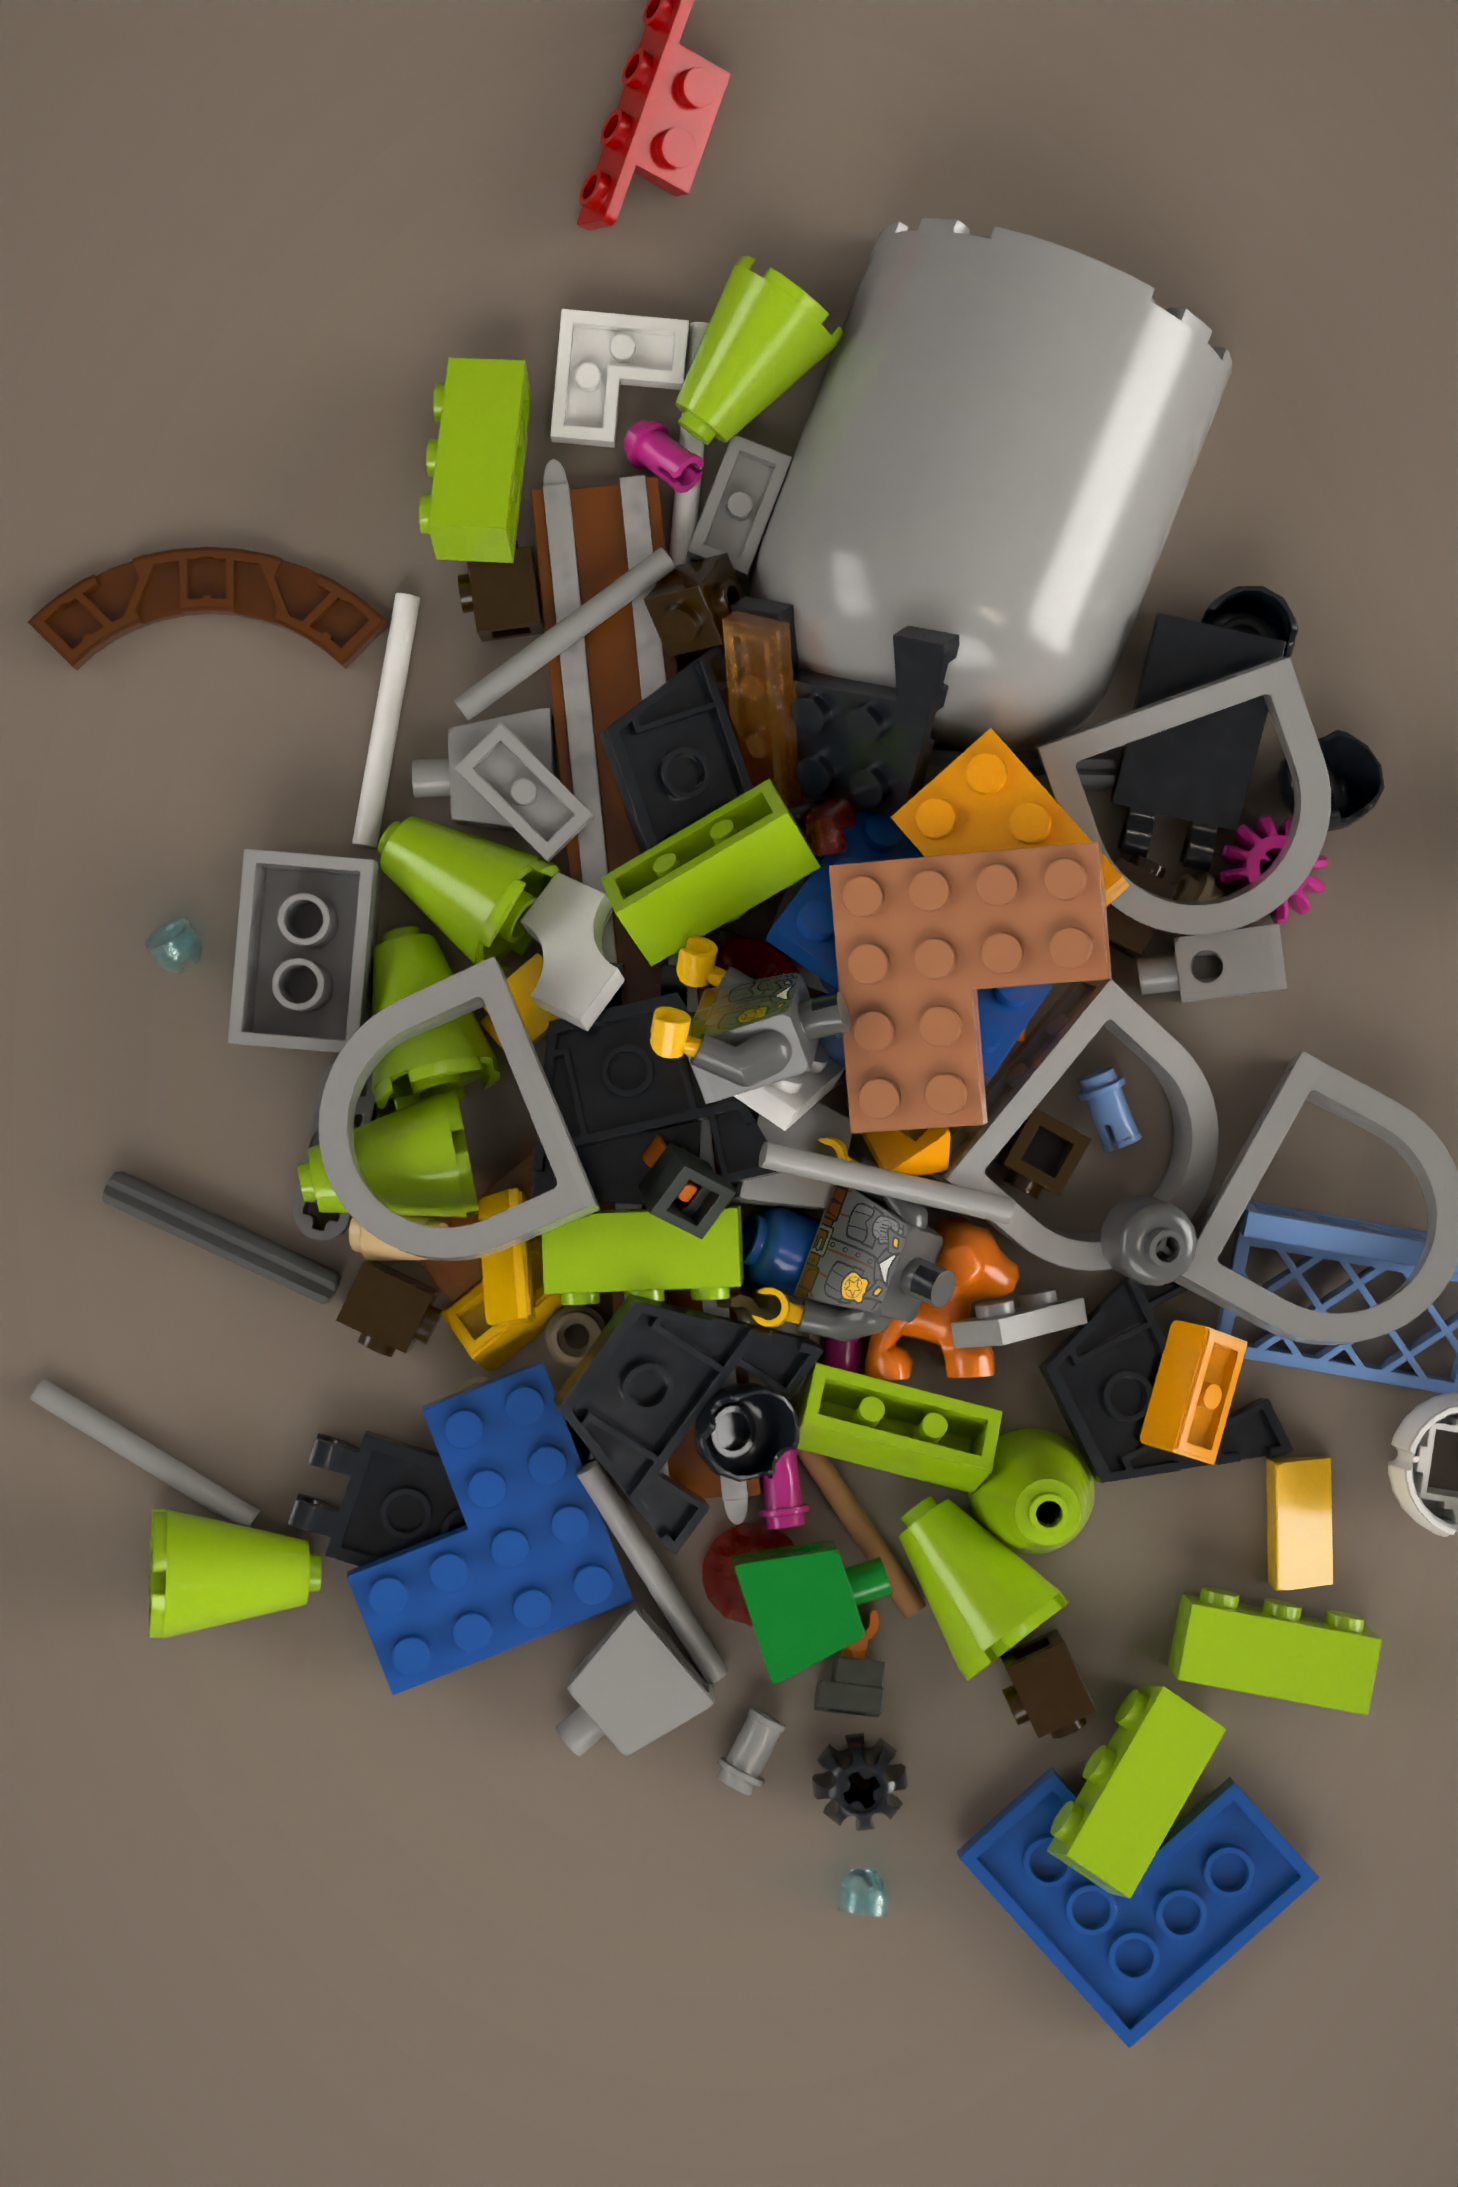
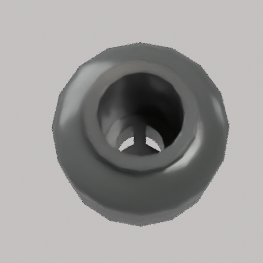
M1138 1195L1122 1200L1110 1210L1102 1224L1100 1242L1103 1255L1114 1270L1143 1285L1161 1286L1177 1280L1188 1270L1195 1257L1197 1238L1194 1225L1182 1210L1155 1197Z

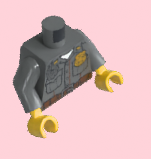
M691 936L687 939L686 948H681L679 951L676 966L677 976L686 986L704 987L711 984L715 988L704 990L692 1023L690 1015L680 1009L664 1006L656 1008L650 1030V1044L654 1052L663 1058L673 1059L682 1057L684 1054L687 1055L705 1103L709 1104L805 1073L812 1067L819 1039L849 1031L851 1022L847 1003L841 992L838 991L810 998L804 978L798 973L755 980L732 966L726 971L715 966L718 951L717 945L705 937Z
M825 1136L817 1139L819 1142L834 1148L837 1158L880 1168L877 1163L864 1156H861L858 1160L849 1157L845 1143L837 1137ZM834 1185L793 1294L804 1299L801 1305L790 1302L783 1292L775 1288H763L758 1290L757 1293L777 1296L782 1304L781 1312L772 1320H766L752 1315V1318L758 1324L765 1327H778L787 1321L796 1323L797 1331L840 1341H850L883 1332L889 1326L892 1319L905 1322L913 1321L918 1314L922 1301L934 1307H942L949 1301L954 1292L956 1277L951 1270L936 1264L943 1247V1237L927 1226L928 1212L924 1205Z

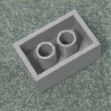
M244 849L228 1044L340 1053L353 1034L370 1019L372 1005L373 949L377 946L383 875L380 863L372 859Z

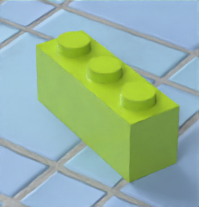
M448 357L445 383H436L433 398L434 419L436 423H440L438 439L430 438L427 444V474L429 478H433L431 495L422 494L419 525L422 534H430L436 560L514 563L532 404V393L525 360Z
M769 778L600 879L616 916L652 967L670 955L678 954L681 948H686V942L689 937H703L723 924L739 919L749 909L782 890L794 887L804 877L818 870L821 866L801 829Z
M727 1205L703 1239L650 1214L647 1208L598 1210L591 1213L588 1217L576 1219L541 1234L544 1294H561V1305L600 1303V1292L626 1291V1298L629 1294L657 1301H665V1290L691 1289V1300H720L730 1298L729 1287H741L744 1283L741 1205Z
M815 1363L802 1384L796 1411L799 1414L800 1441L797 1449L973 1494L993 1470L1003 1411Z
M1201 1587L1200 1596L1181 1593L1168 1668L1178 1680L1368 1715L1382 1639L1368 1627H1364L1365 1618L1337 1610H1327L1325 1619L1301 1615L1302 1606L1272 1598H1265L1263 1607L1238 1603L1239 1594L1214 1587Z
M1142 1685L1139 1691L1133 1690L1124 1699L1115 1716V1722L1119 1724L1108 1745H1101L1088 1760L1083 1771V1777L1087 1781L1075 1802H1067L1056 1815L1050 1830L1054 1838L1046 1850L1106 1892L1129 1899L1132 1897L1226 1731V1728L1164 1686Z

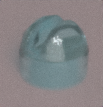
M178 918L164 924L154 931L145 943L155 962L162 969L174 973L185 972L180 963L188 958L197 964L200 961L203 950L200 935L188 918Z
M858 1868L851 1870L842 1881L837 1910L858 1915L886 1917L888 1916L890 1901L889 1884L884 1876L875 1869L865 1870Z

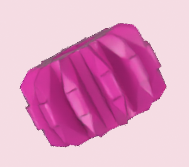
M1264 815L1257 819L1256 833L1246 825H1241L1236 831L1234 830L1235 839L1241 848L1226 845L1221 848L1219 856L1223 860L1235 864V869H1228L1218 873V883L1228 884L1236 881L1239 889L1235 892H1238L1261 876L1260 864L1270 859L1273 863L1278 857L1290 832L1293 818L1285 819L1280 825L1278 832L1275 822L1270 815ZM1319 855L1312 870L1327 866L1328 858ZM1309 873L1300 887L1283 904L1269 913L1273 923L1281 924L1287 921L1289 914L1288 906L1300 915L1307 913L1311 909V905L1303 891L1319 894L1324 891L1326 884Z

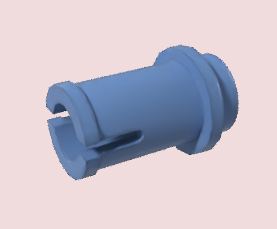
M1114 1067L1100 1069L1078 1080L1081 1091L1076 1094L1079 1101H1086L1102 1141L1104 1152L1114 1151L1116 1145L1118 1149L1124 1148L1143 1137L1141 1131L1136 1126L1121 1086L1125 1085L1126 1080L1124 1076L1117 1077Z

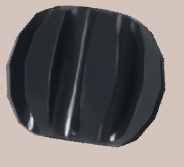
M864 1733L847 1734L845 1738L849 1747L846 1750L838 1751L829 1744L817 1759L819 1764L829 1771L812 1776L814 1797L818 1800L831 1799L825 1806L823 1813L839 1826L848 1816H855L857 1831L874 1829L875 1826L871 1817L875 1813H883L891 1820L903 1804L891 1792L907 1788L906 1766L903 1764L888 1765L895 1757L897 1750L882 1738H879L871 1748H864ZM859 1771L864 1779L869 1778L871 1786L861 1791L855 1783L850 1784L849 1776L852 1773Z

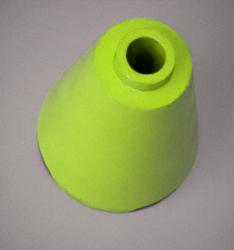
M741 256L734 265L675 402L677 408L683 413L678 420V424L706 445H709L714 437L727 443L836 348L843 338V330L840 326L835 327L829 332L822 324L829 316V313L803 289L771 267L764 277L750 271L749 269L756 261L755 258L750 256Z
M410 816L403 822H393L385 830L378 844V853L381 854V870L475 965L495 957L503 972L508 970L509 967L500 961L511 950L522 956L535 940L528 934L520 921L548 885L550 877H554L557 872L561 873L556 864L551 861L548 863L543 857L417 816Z
M407 926L391 930L382 936L383 943L376 946L372 953V1016L398 1000L454 975L433 935L421 934L418 927ZM472 1011L416 1035L394 1048L372 1071V1092L375 1096L377 1107L381 1109L385 1108L388 1099H394L396 1110H399L441 1091L454 1089L457 1091L459 1100L466 1097L464 1085L480 1079L482 1090H485L501 1079L499 1062Z
M456 1089L441 1091L353 1129L354 1146L360 1169L372 1191L390 1210L398 1215L467 1217L479 1214ZM320 1145L308 1148L309 1162L297 1164L304 1202L316 1200L319 1212L349 1213L337 1197L327 1177Z
M1030 1427L1012 1429L998 1436L993 1470L973 1494L968 1493L970 1510L974 1519L1013 1552L1037 1555L1052 1552L1063 1547L1080 1533L1087 1523L1093 1508L1095 1487L1093 1476L1080 1450L1073 1443L1052 1431Z
M929 1496L901 1518L907 1529L898 1536L957 1667L967 1682L1070 1603L1060 1590L950 1498L937 1504L933 1497Z
M168 1508L152 1510L148 1601L149 1638L165 1639L304 1606L308 1603L309 1592H320L322 1576L321 1553H310L308 1540Z

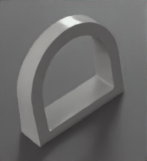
M1278 657L1034 745L1053 798L1092 842H1101L1102 853L1130 885L1111 904L1134 920L1155 929L1186 935H1208L1234 930L1255 922L1274 911L1300 887L1311 872L1324 845L1331 813L1329 774L1290 657ZM1263 695L1286 757L1294 787L1293 820L1286 842L1278 857L1250 885L1238 892L1215 900L1201 902L1172 900L1150 893L1133 883L1117 868L1105 850L1076 769L1077 763L1080 760Z
M495 957L484 960L382 1009L368 1019L353 1034L337 1056L327 1077L319 1109L318 1131L322 1161L334 1192L345 1209L362 1227L381 1241L418 1257L443 1261L471 1260L506 1250L600 1210L505 974ZM486 1007L556 1177L557 1186L546 1193L474 1224L450 1228L420 1225L406 1220L390 1210L376 1196L367 1183L360 1169L354 1146L353 1127L357 1102L374 1068L394 1048L416 1035L479 1008Z
M1112 979L1072 982L1027 1036L1025 1042H1022L985 1087L988 1123L984 1125L953 1127L950 1130L948 1171L931 1175L939 1182L1011 1198L986 1176L985 1170L1100 1028L1104 1026L1152 1070L1165 1091L1174 1125L1173 1151L1167 1172L1152 1197L1182 1210L1190 1220L1206 1195L1217 1160L1219 1127L1214 1098L1202 1070L1193 1057ZM1016 1202L1014 1215L1009 1224L984 1219L1008 1240L1050 1263L1076 1270L1112 1269L1103 1255L1100 1242L1101 1230L1073 1233L1051 1229L1035 1220Z
M1302 1051L1290 1060L1195 1231L1197 1238L1195 1257L1188 1270L1174 1282L1268 1332L1297 1342L1315 1345H1342L1388 1334L1408 1324L1432 1305L1447 1286L1458 1265V1171L1455 1163L1436 1133L1411 1110ZM1305 1100L1374 1134L1393 1147L1412 1169L1425 1199L1427 1233L1423 1251L1416 1267L1408 1279L1392 1295L1362 1311L1324 1313L1297 1306L1223 1266L1218 1260L1221 1251Z

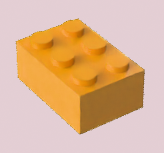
M992 728L985 732L890 817L925 857L1092 842ZM1102 853L1107 907L1130 885Z

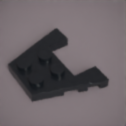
M745 596L730 605L734 624L796 795L891 817L922 790L935 742L930 738L936 712L944 707L949 688L948 685L944 684V679L949 662L957 657L960 645L958 634L914 626H906L893 634L896 688L799 669L792 604Z
M737 629L734 630L724 644L709 648L599 733L641 854L753 788L720 690L754 680ZM815 800L789 809L815 857L824 858L838 839L826 802Z
M678 992L605 1008L588 1031L563 1019L549 1021L544 1072L576 1150L582 1147L708 1119L710 1120L722 1177L728 1179L731 1184L782 1173L759 1167V1155L762 1145L765 1141H768L746 1104L734 1096L706 1104L687 1055L684 1054L682 1057L673 1059L663 1058L652 1049L650 1030L656 1008L664 1006L680 1009L690 1015L692 1023L693 1017ZM539 1135L537 1145H535L531 1199L557 1186L556 1177Z
M1126 1276L1087 1316L1088 1323L1078 1325L1039 1366L1095 1482H1112L1211 1465L1145 1445L1140 1441L1141 1430L1167 1341L1153 1312V1308L1188 1290L1174 1281L1161 1286L1143 1285ZM1259 1398L1228 1414L1214 1464L1221 1465L1263 1456L1285 1455L1294 1450L1269 1399Z
M629 1294L554 1397L553 1401L557 1409L597 1460L624 1491L641 1516L654 1529L667 1549L677 1554L710 1507L703 1497L660 1470L699 1418L702 1411L737 1365L790 1398L824 1351L815 1341L808 1337Z

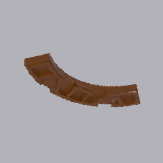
M220 547L171 549L133 558L131 562L111 568L97 576L93 574L79 581L51 600L28 621L76 670L117 639L145 626L183 616L217 614L261 620L282 627L307 639L328 653L345 669L390 625L382 615L362 598L321 573L318 574L306 567L285 561L274 555L244 549Z

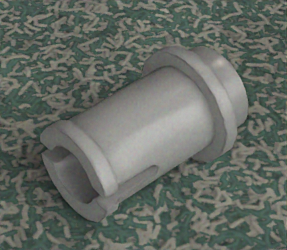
M751 1707L748 1717L727 1758L720 1757L717 1762L722 1767L717 1778L727 1786L750 1796L755 1786H763L765 1780L761 1777V1774L781 1733L785 1731L787 1726L776 1718Z

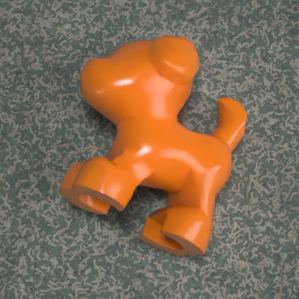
M962 1216L941 1220L935 1226L934 1230L943 1237V1247L936 1264L954 1272L956 1277L954 1292L949 1301L942 1307H934L922 1301L918 1314L913 1321L905 1322L892 1319L889 1326L883 1332L871 1335L865 1360L866 1376L885 1381L904 1380L912 1376L913 1359L907 1349L897 1345L901 1337L920 1339L940 1345L945 1359L947 1377L972 1378L994 1375L995 1356L991 1346L954 1348L951 1322L970 1318L974 1302L1008 1295L1016 1288L1020 1278L1018 1265L1001 1251L988 1229L974 1225L971 1220Z

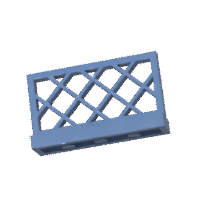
M1250 1200L1236 1224L1237 1229L1229 1269L1249 1279L1244 1271L1250 1246L1276 1250L1288 1268L1261 1285V1287L1273 1293L1296 1278L1313 1303L1306 1309L1328 1313L1326 1309L1358 1289L1368 1305L1372 1307L1377 1303L1364 1284L1386 1270L1401 1272L1407 1280L1422 1254L1427 1231ZM1286 1252L1305 1255V1257L1294 1264ZM1323 1259L1339 1261L1351 1279L1321 1299H1318L1302 1276V1273ZM1349 1263L1368 1266V1268L1356 1274ZM1458 1265L1450 1281L1458 1282ZM1433 1304L1430 1305L1427 1311L1437 1326L1405 1346L1395 1330L1388 1333L1399 1348V1351L1378 1365L1361 1362L1351 1347L1354 1343L1328 1345L1316 1354L1300 1352L1292 1340L1277 1336L1271 1332L1254 1343L1248 1342L1244 1359L1443 1394L1458 1392V1341L1452 1334V1331L1458 1328V1312L1443 1321ZM1220 1307L1216 1330L1231 1335L1234 1319L1237 1315ZM1444 1336L1456 1352L1450 1378L1424 1373L1414 1359L1415 1355ZM1283 1339L1289 1349L1272 1347V1345ZM1345 1350L1351 1360L1334 1358V1356ZM1407 1361L1414 1371L1397 1369V1367Z

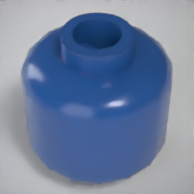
M781 1206L768 1208L761 1216L753 1215L742 1231L744 1273L749 1282L762 1288H775L787 1295L800 1298L793 1294L821 1221Z

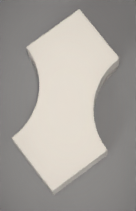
M557 872L520 921L528 934L541 944L543 950L542 973L530 996L539 1008L588 1031L625 981L619 969L604 958L602 950L603 931L613 912V907L605 893Z

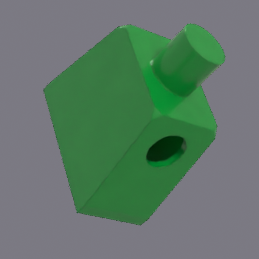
M834 1541L814 1542L731 1556L772 1685L784 1681L862 1639L865 1636V1631L857 1606L892 1594L891 1586L880 1557L844 1568L839 1550Z

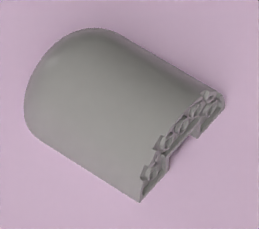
M922 218L918 230L908 231L909 227L900 221L894 222L886 226L877 237L842 328L843 338L834 348L753 560L750 576V597L793 605L799 669L896 688L893 634L906 626L958 634L960 645L957 657L949 662L944 679V684L949 686L944 707L936 712L930 738L935 741L933 750H966L992 728L1012 752H1037L1034 745L1081 728L1096 711L1109 688L1231 375L1232 359L1227 348L1215 347L1213 349L1208 344L1212 330L1189 310L1180 307H1171L1167 311L1156 305L1152 298L1155 288L1119 269L1080 252L1034 236L994 226L991 235L983 237L970 235L969 228L956 219Z

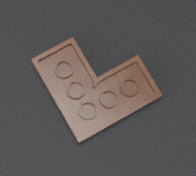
M1101 842L829 865L839 992L845 998L851 1022L850 1030L843 1032L851 1133L975 1126L988 1123L977 989L1106 980L1112 978Z

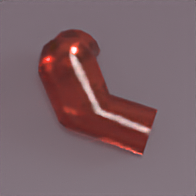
M832 799L813 807L808 812L806 817V836H812V851L818 857L844 853L847 849L848 842L844 830L853 827L857 819L856 812L848 801Z

